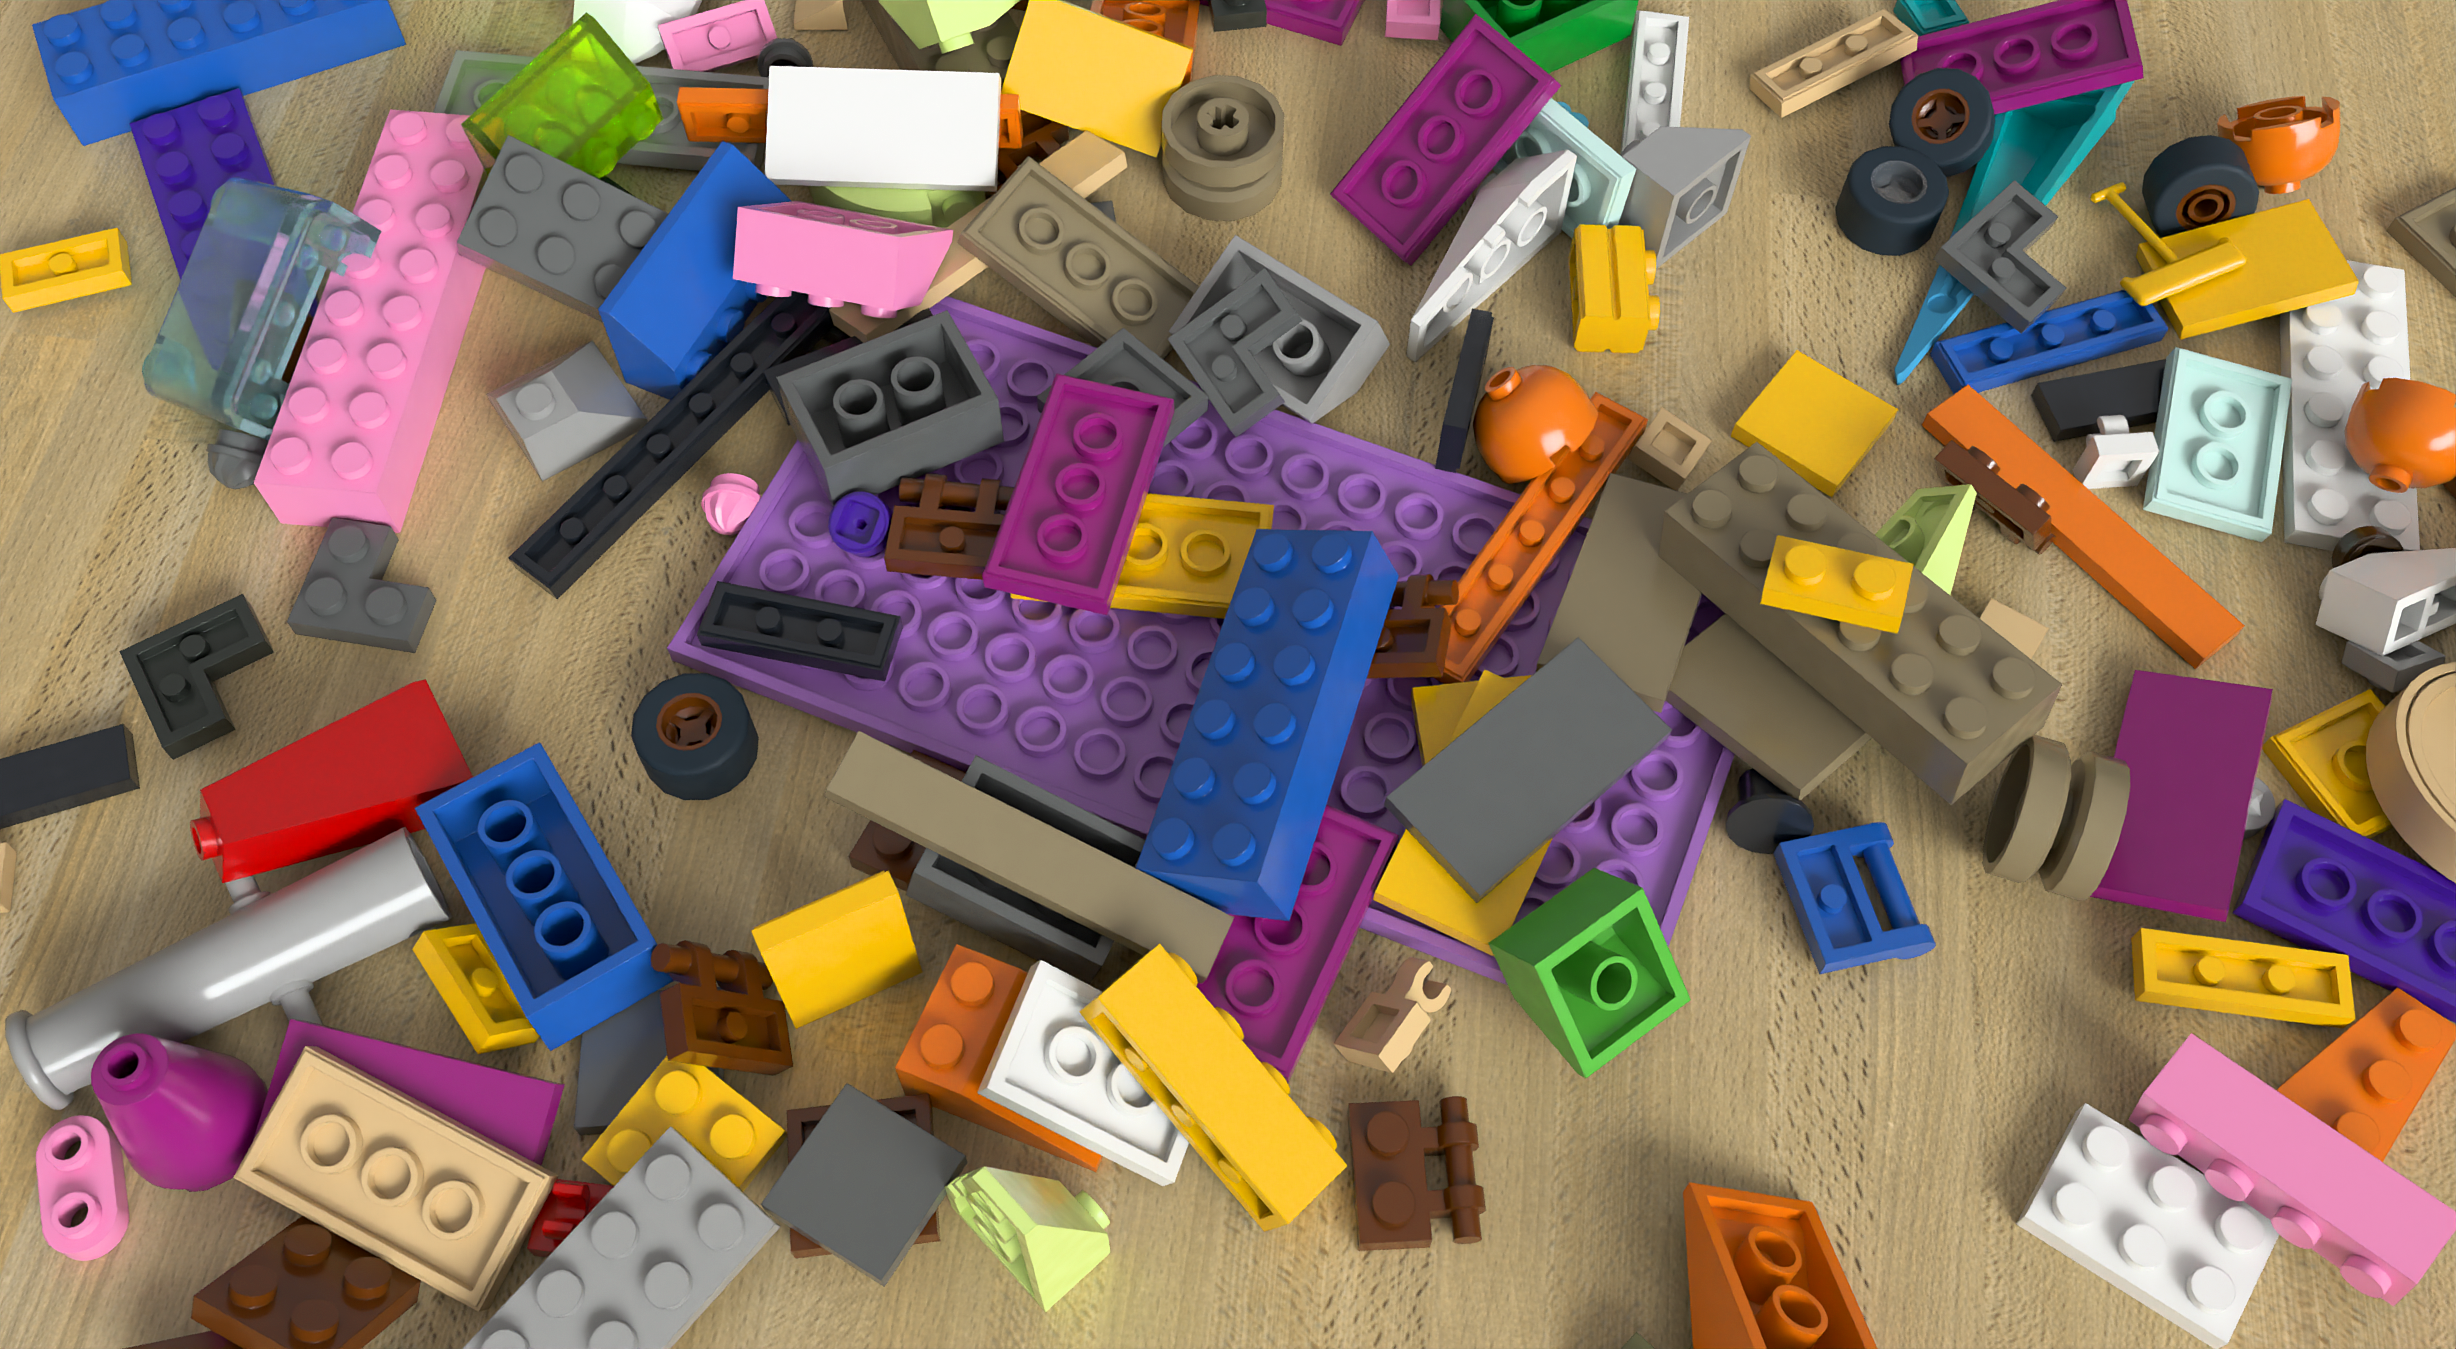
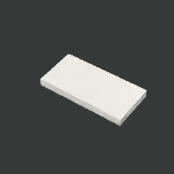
M770 66L765 176L775 185L997 192L1001 99L1000 74Z

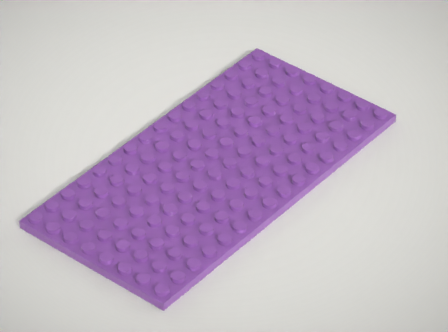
M946 296L932 306L930 311L933 315L948 310L997 395L1004 442L928 474L947 475V479L950 482L980 484L982 478L1002 480L1003 486L1015 487L1041 413L1038 411L1037 396L1052 385L1056 373L1066 374L1097 348ZM1191 381L1194 385L1201 389L1197 382ZM1209 399L1208 411L1162 448L1148 493L1274 505L1272 529L1373 531L1399 575L1397 582L1407 581L1410 575L1431 574L1434 580L1455 579L1458 582L1521 495L1457 472L1453 473L1435 469L1434 464L1316 423L1311 424L1307 420L1278 410L1272 411L1236 437ZM797 439L667 647L672 661L725 679L731 684L857 733L860 731L903 751L911 753L914 749L964 772H967L975 755L1146 840L1224 619L1110 608L1108 615H1103L1051 602L1011 598V593L984 587L983 580L887 572L884 561L886 548L870 557H858L841 549L833 541L828 528L829 515L833 506ZM926 474L915 479H925ZM900 485L875 495L884 501L892 512L894 505L920 506V503L900 502ZM946 506L945 510L975 512L976 508ZM1001 510L1000 514L1005 515L1006 511ZM1584 517L1470 681H1479L1484 669L1503 678L1533 675L1536 673L1537 662L1592 519ZM717 581L901 616L903 629L885 682L701 646L697 632ZM1702 594L1684 646L1725 614L1704 594ZM1389 607L1388 610L1402 609V607ZM1433 677L1366 678L1326 805L1398 834L1399 844L1406 828L1384 806V803L1390 793L1422 768L1411 703V691L1414 687L1442 685V682ZM1665 701L1662 712H1654L1672 729L1668 738L1553 837L1513 925L1588 871L1596 868L1643 887L1669 947L1735 754ZM1372 899L1359 928L1508 985L1495 957Z

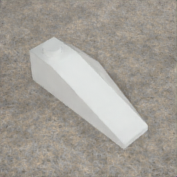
M1563 150L1518 158L1499 174L1492 173L1482 182L1470 210L1411 319L1406 354L1408 358L1416 362L1468 316L1472 308L1478 307L1561 233L1577 155L1570 150Z

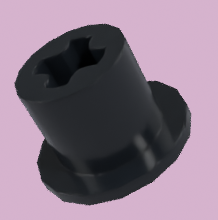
M1753 768L1746 770L1739 777L1737 784L1738 803L1729 810L1725 821L1728 836L1737 846L1751 852L1773 854L1781 842L1811 836L1814 828L1811 810L1802 801L1788 796Z

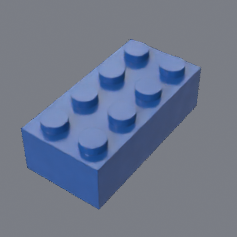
M540 742L415 808L526 1018L550 1051L674 981L669 973L653 969L651 955L657 943Z

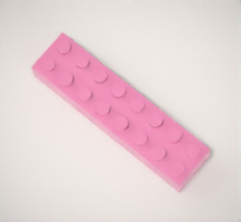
M390 109L254 480L255 486L281 524L328 527L332 518L391 526L395 533L401 532L486 267L459 255L457 240L508 136L501 118Z

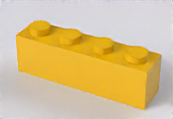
M1159 943L1079 1012L1261 1229L1265 1232L1287 1225L1348 1165L1335 1151L1337 1143L1331 1132L1317 1119L1310 1116L1306 1117L1289 1097L1290 1087L1283 1075L1269 1063L1260 1062L1242 1041L1244 1033L1238 1022L1220 1007L1214 1008L1196 987L1198 980L1189 964L1179 955L1168 953Z

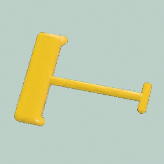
M2119 182L2092 193L2090 196V200L2093 203L2107 199L2168 263L2140 276L2121 279L2120 285L2140 306H2147L2240 268L2247 261L2246 256L2227 237L2220 238L2216 245L2179 259L2118 195L2126 191V184L2124 182Z

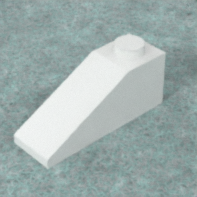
M2456 548L2369 553L2329 570L2319 589V598L2322 601L2315 625L2384 656L2456 624Z

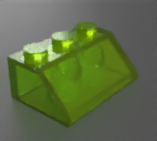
M586 12L468 117L461 126L488 176L507 136L510 135L599 179L609 174L617 161L640 140L649 137L656 128V125L664 118L650 83L598 21Z

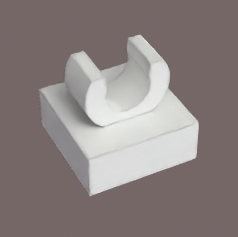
M2123 415L2099 416L2097 424L2100 434L2087 435V447L2073 468L2075 478L2088 489L2137 486L2159 453L2153 432L2129 433L2128 423Z

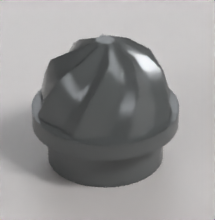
M776 38L768 42L761 49L758 56V71L761 77H769L770 66L813 67V61L808 50L793 38Z
M218 429L215 444H208L206 449L210 473L230 489L236 490L253 485L269 441L239 432Z

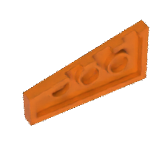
M2396 988L2276 1090L2383 1162L2456 1040V1025L2400 988Z

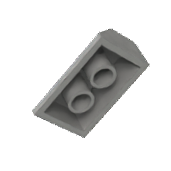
M1235 235L1175 321L1169 333L1171 335L1176 333L1265 268L1298 313L1302 322L1253 357L1284 399L1285 403L1282 405L1313 424L1358 392L1390 343L1378 321Z

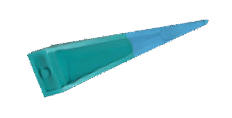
M2134 81L1995 114L1992 143L1983 158L1978 161L1951 237L2014 180L2046 206L2116 120V110ZM1941 265L1937 269L1916 322L1894 369L1897 386L1906 380L1974 295Z

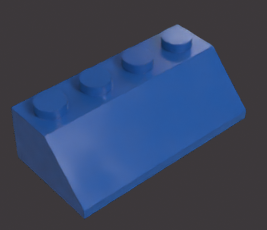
M725 141L720 143L598 309L625 382L669 400L682 390L744 329L745 321L756 305L768 298L767 295L755 292L756 283L733 279L738 207L792 201L733 144Z

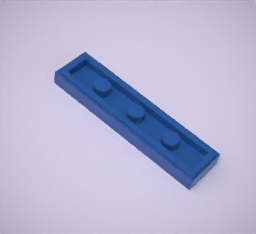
M2125 290L2045 311L2022 334L2006 322L1937 341L1930 352V356L1953 394L1966 385H1970L1979 393L2159 342L2163 339L2169 328L2152 303L2147 306H2140Z

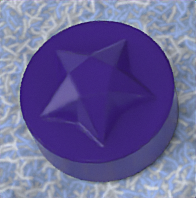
M867 492L849 493L839 499L830 512L828 528L831 538L837 546L858 557L876 555L886 548L893 512L884 501Z

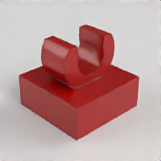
M557 1179L533 1224L527 1249L534 1256L548 1258L614 1186Z

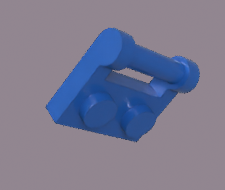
M1884 822L1870 823L1781 842L1773 853L1819 974L1892 958L1911 959L1926 954L1936 947L1929 926L1927 924H1920L1891 854L1890 848L1894 845V841L1887 824ZM1856 855L1859 858L1865 859L1893 930L1882 931L1853 856Z

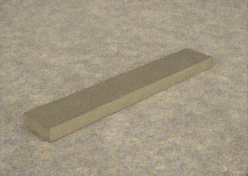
M860 731L856 734L825 791V798L1142 955L1147 954L1160 943L1168 953H1175L1183 958L1192 968L1198 982L1201 984L1207 979L1234 919L1233 916Z

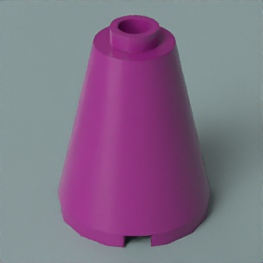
M135 1033L122 1036L108 1044L97 1056L91 1071L92 1088L129 1163L142 1178L152 1185L164 1189H186L188 1192L206 1191L233 1179L253 1142L268 1093L265 1082L248 1064L227 1054L148 1034Z

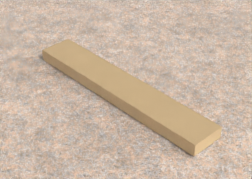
M1087 130L1039 163L1083 198L1127 168L1124 151ZM993 196L947 227V229L953 230L952 243L921 305L897 310L896 318H879L862 314L861 304L844 301L843 307H832L829 309L833 324L850 337L856 336L865 343L894 331L920 311L927 308L930 309L988 267L986 264L957 242L960 233Z

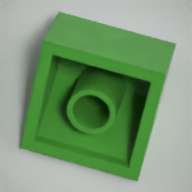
M1596 868L1588 871L1489 942V946L1514 999L1576 1073L1585 1079L1691 1000L1643 887Z

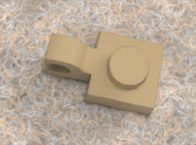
M1413 957L1408 958L1399 967L1395 980L1386 994L1373 991L1369 994L1333 1043L1348 1062L1394 1073L1401 1061L1410 1054L1414 1043L1431 1021L1426 1012H1435L1442 1008L1451 993V988L1445 983L1429 980L1423 987L1425 977L1433 968L1430 961Z

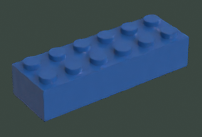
M108 0L99 5L69 14L56 15L49 20L32 24L53 100L83 146L130 132L132 130L129 123L201 101L210 96L219 95L238 88L243 96L406 45L389 0Z
M1256 529L1136 869L1227 914L1284 921L1290 920L1399 578L1398 573L1373 531Z

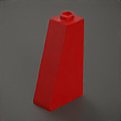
M426 679L412 682L200 789V818L190 821L191 836L200 860L212 858L221 882L226 883L368 845L403 827H406L410 833L424 830L426 828L415 808L471 779L473 775Z

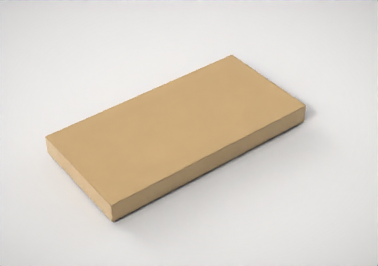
M305 1046L233 1178L480 1312L490 1308L559 1175L317 1046Z

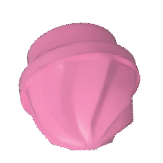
M734 473L721 474L712 479L710 487L704 491L701 501L702 509L706 513L707 521L712 530L730 537L739 534L761 499L759 495L760 488L754 480Z

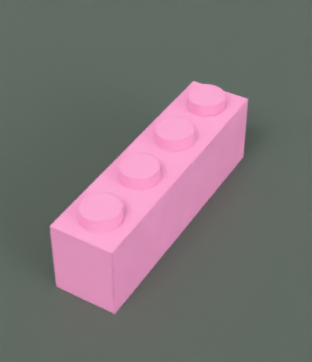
M2192 1033L2145 1090L2128 1119L2140 1128L2143 1137L2155 1148L2164 1153L2182 1157L2203 1172L2208 1183L2216 1191L2229 1199L2244 1201L2270 1219L2273 1228L2284 1239L2298 1247L2314 1250L2338 1267L2342 1277L2356 1290L2373 1298H2382L2393 1307L2418 1284L2456 1231V1211Z

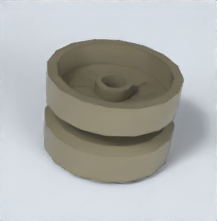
M1212 75L1191 81L1172 94L1163 109L1161 127L1163 184L1170 199L1185 212L1209 221L1239 220L1253 216L1271 204L1282 183L1284 112L1277 98L1259 83L1239 76Z
M2038 735L2032 736L2012 753L1998 786L1988 819L1983 845L1982 864L1985 873L2022 883L2030 879L2039 869L2045 891L2077 901L2087 900L2097 889L2107 871L2121 834L2130 792V768L2126 761L2089 751L2082 754L2071 765L2069 752L2064 743Z

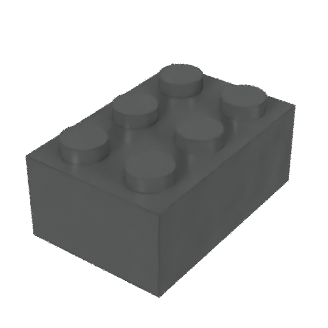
M508 135L457 240L459 255L603 322L598 309L669 213Z
M948 310L776 377L788 421L832 506L849 493L867 492L876 495L900 485L902 477H920L1004 442L998 397Z
M975 755L961 782L1136 868L1145 843L1144 839ZM928 848L925 849L906 892V896L1037 961L1042 960L1088 985L1103 966L1114 943V940Z

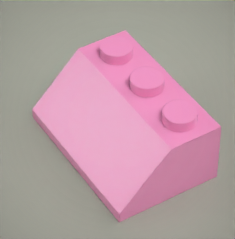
M801 201L738 207L733 279L756 283L755 292L762 295L789 297L792 291L808 294V303L813 305L843 307L844 301L861 304V313L864 315L879 318H896L897 310L921 305L952 243L953 230Z

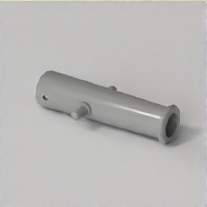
M403 827L273 894L267 891L261 892L254 875L226 882L225 885L234 902L229 907V916L34 1015L26 1010H20L8 1015L5 1019V1038L12 1059L24 1081L41 1102L53 1110H60L72 1103L74 1091L91 1084L92 1067L100 1052L112 1041L125 1035L142 1033L181 1043L270 1001L273 1006H282L289 1022L290 1019H297L323 1025L309 995V992L314 988L312 982L452 918L440 885L413 836L406 827Z

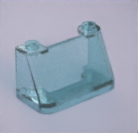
M238 176L229 179L213 195L211 209L151 352L144 360L142 374L147 392L157 399L269 441L284 401V395H286L289 384L282 381L281 378L325 271L344 276L348 265L341 262L344 257L356 253L371 258L382 231L335 202L322 197Z

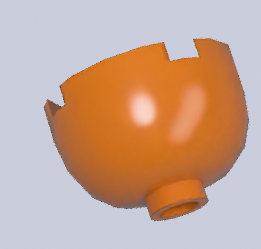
M2305 96L2270 99L2237 108V120L2230 122L2225 114L2219 117L2218 137L2230 139L2244 151L2257 186H2264V191L2269 194H2282L2299 189L2302 180L2313 177L2331 162L2339 143L2341 126L2340 101L2322 96V107H2306Z
M1530 365L1517 370L1514 367H1507L1493 375L1486 383L1484 388L1486 393L1479 401L1472 423L1476 445L1485 463L1503 482L1512 484L1528 481L1554 468L1556 465L1550 456L1558 452L1565 444L1572 453L1579 448L1594 429L1598 411L1583 387L1570 374L1548 365Z
M2383 378L2379 389H2370L2369 382L2362 384L2352 405L2344 432L2346 448L2358 467L2370 475L2369 481L2373 485L2386 491L2404 493L2408 488H2429L2449 482L2456 477V408L2454 407L2456 394L2424 382L2400 378Z

